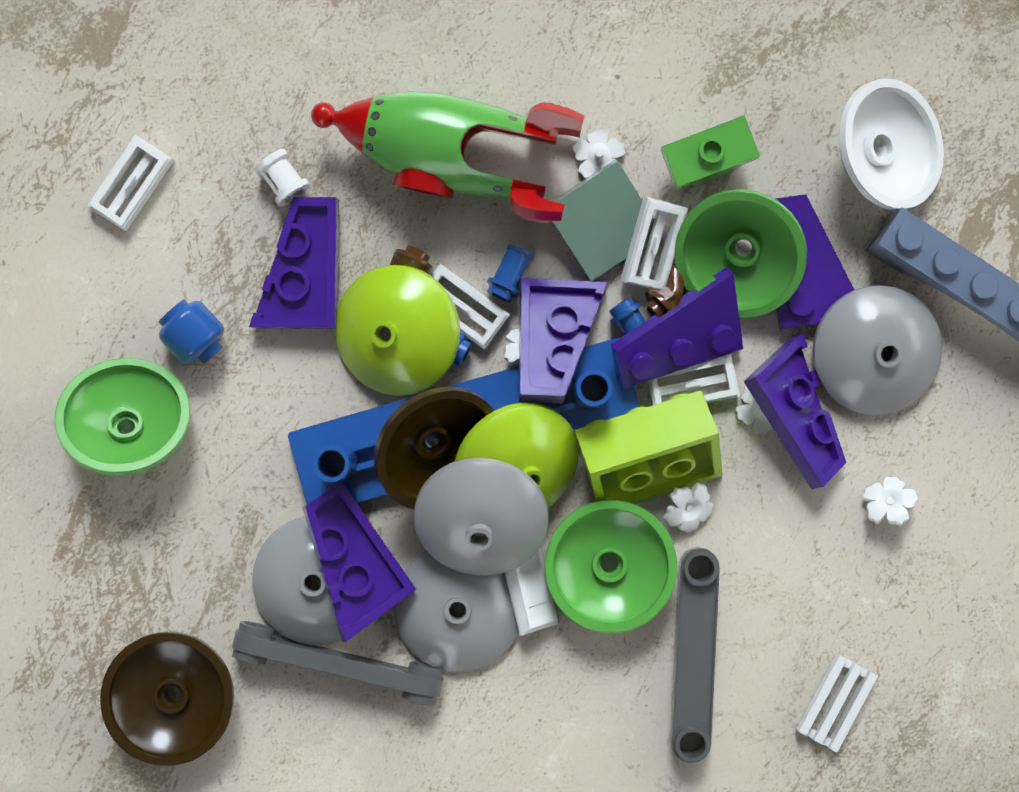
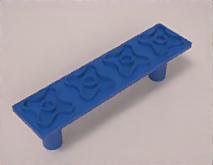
M619 338L584 347L563 404L538 403L548 406L562 415L570 424L574 433L575 430L585 427L592 421L608 420L627 414L631 409L640 407L634 386L623 389L617 382L611 344ZM519 366L448 386L460 387L475 392L485 399L494 410L515 403H523L519 402ZM410 398L288 433L289 443L307 504L340 481H342L356 503L387 494L380 484L375 471V445L385 422L398 407ZM432 433L428 434L424 439L429 438Z

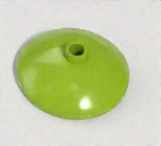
M388 265L364 273L346 290L337 309L335 337L343 362L361 383L383 394L395 396L410 395L431 387L450 369L459 348L460 322L452 298L435 278L414 267ZM383 326L389 328L391 332L389 341L382 338L381 329Z
M515 403L499 408L481 419L464 438L457 452L455 462L468 458H490L512 464L527 475H531V478L539 486L545 497L547 508H550L564 494L573 479L578 463V442L570 424L554 409L538 403Z

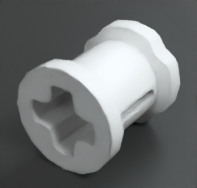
M285 149L271 153L254 168L256 174L259 177H264L277 196L275 202L279 207L290 204L293 197L302 196L311 185L307 179L300 178L289 162L290 156Z

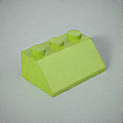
M702 390L690 394H677L668 401L649 407H636L627 412V414L608 420H595L588 423L585 427L575 430L579 450L595 501L621 500L637 504L671 493L675 487H690L696 482L700 484L723 476L719 432Z

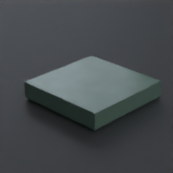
M613 160L553 201L565 204L561 221L551 222L590 281L595 280L627 258L642 204L641 197L617 160ZM653 217L650 222L644 246L648 243L650 237V233L654 223Z

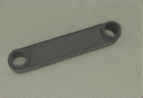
M694 547L685 551L680 558L678 566L670 742L676 756L688 763H695L704 759L710 751L712 739L720 567L715 554L702 547ZM696 556H706L710 564L708 573L702 578H692L688 571L689 562ZM688 732H696L701 735V743L693 751L682 750L679 745L683 735Z
M240 621L239 629H236L232 644V657L244 662L266 664L267 658L402 690V697L404 699L420 704L435 705L437 697L440 696L444 680L442 677L443 669L432 667L424 662L411 661L409 667L326 647L303 644L288 638L273 635L274 628L250 621Z

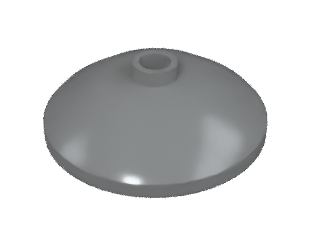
M875 285L862 287L839 298L822 317L813 341L814 369L825 391L842 406L867 415L895 413L915 403L933 383L942 358L941 333L931 311L911 293L890 286ZM890 346L893 351L892 357L887 361H883L881 352L884 347Z
M468 458L442 467L424 483L415 503L414 525L417 536L425 550L444 566L469 575H497L518 568L536 554L547 533L548 508L539 486L521 469L496 459ZM480 532L486 536H476L473 534Z
M303 516L289 521L267 538L256 557L252 575V586L257 606L265 620L277 632L288 639L309 645H325L341 641L342 639L306 518ZM309 575H317L321 579L319 590L308 588L306 579Z
M427 551L416 557L404 571L416 590L394 606L395 622L406 646L423 662L432 667L442 668L445 671H473L496 661L514 642L519 630L505 573L489 576L461 573L444 566ZM454 602L464 604L466 607L465 615L460 618L452 616L449 611L450 605Z

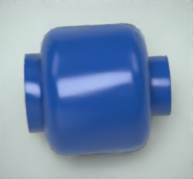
M183 299L159 320L162 326L159 331L160 341L183 364L192 363L196 359L205 364L223 348L218 340L224 333V326L201 301L188 303Z

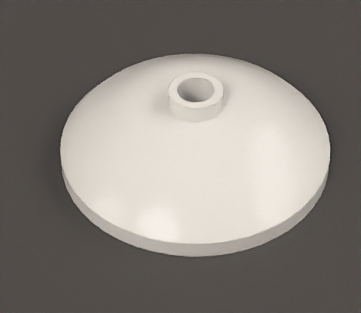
M878 79L857 89L843 110L839 131L841 157L850 179L864 197L881 208L899 210L902 207L907 209L919 205L934 191L943 167V140L935 114L918 91L896 79Z

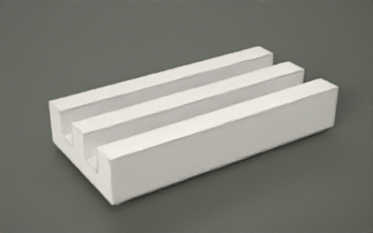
M135 135L87 206L122 230L127 231L174 160ZM140 150H144L146 153L133 173L129 176L108 209L105 208L103 205ZM156 158L158 162L156 163L148 177L145 179V181L143 182V184L141 185V187L139 188V190L137 191V193L135 194L127 208L124 210L122 215L120 217L117 216L119 211L122 209V207L124 206V204L126 203V201L128 200V198L130 197V195L132 194V192L134 191V189L136 188V186L138 185V183L143 178V176L145 175V173L147 172V170Z
M643 197L621 281L653 290H661L667 285L675 257L677 234L686 218L687 207ZM654 209H656V216L646 247L639 276H636V272L638 269L641 254L649 230ZM667 213H672V220L656 276L652 280L649 277L661 241Z
M439 264L431 275L437 281L441 277L445 278L497 316L495 321L491 323L447 291L459 311L487 330L482 337L459 320L460 332L485 350L510 314L442 264Z
M731 354L648 381L650 398H652L653 405L662 403V395L726 381L729 390L704 395L706 402L711 403L740 396ZM724 365L725 373L662 387L658 386L657 379Z
M836 653L796 730L827 746L829 749L838 752L878 675ZM843 667L849 669L817 730L813 729L812 725ZM859 675L862 676L831 737H828L827 734Z

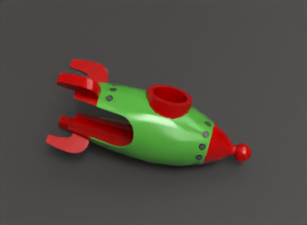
M415 91L371 97L350 104L339 111H335L331 104L321 102L316 104L311 111L312 122L317 127L328 128L331 125H335L345 139L358 151L390 173L395 174L394 186L445 198H453L454 192L480 197L509 199V205L515 215L527 221L540 223L561 221L565 204L544 199L545 186L481 172L469 167L465 161V150L468 142L481 132H493L556 145L558 134L580 138L585 116L567 107L542 102L533 106L527 117H524L506 109L471 99L442 93Z

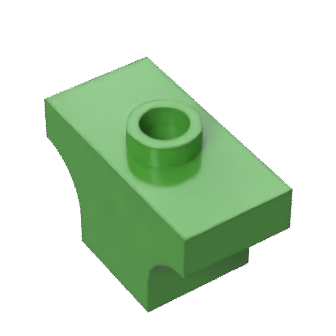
M745 115L669 143L660 149L676 190L687 186L694 188L731 174L735 169L760 157Z

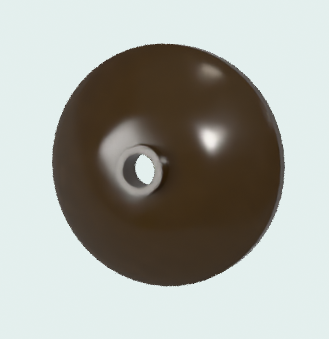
M460 387L430 389L404 402L385 422L375 445L374 466L377 478L384 490L397 503L415 510L417 496L424 483L436 471L455 462L459 447L469 431L481 419L495 410L480 395ZM432 433L429 438L424 439L428 434Z
M180 632L153 633L132 642L113 659L102 682L100 694L101 713L109 734L127 754L152 765L175 766L185 764L208 752L225 733L234 709V686L225 662L204 641ZM170 686H175L180 690V700L175 701L168 696V688Z

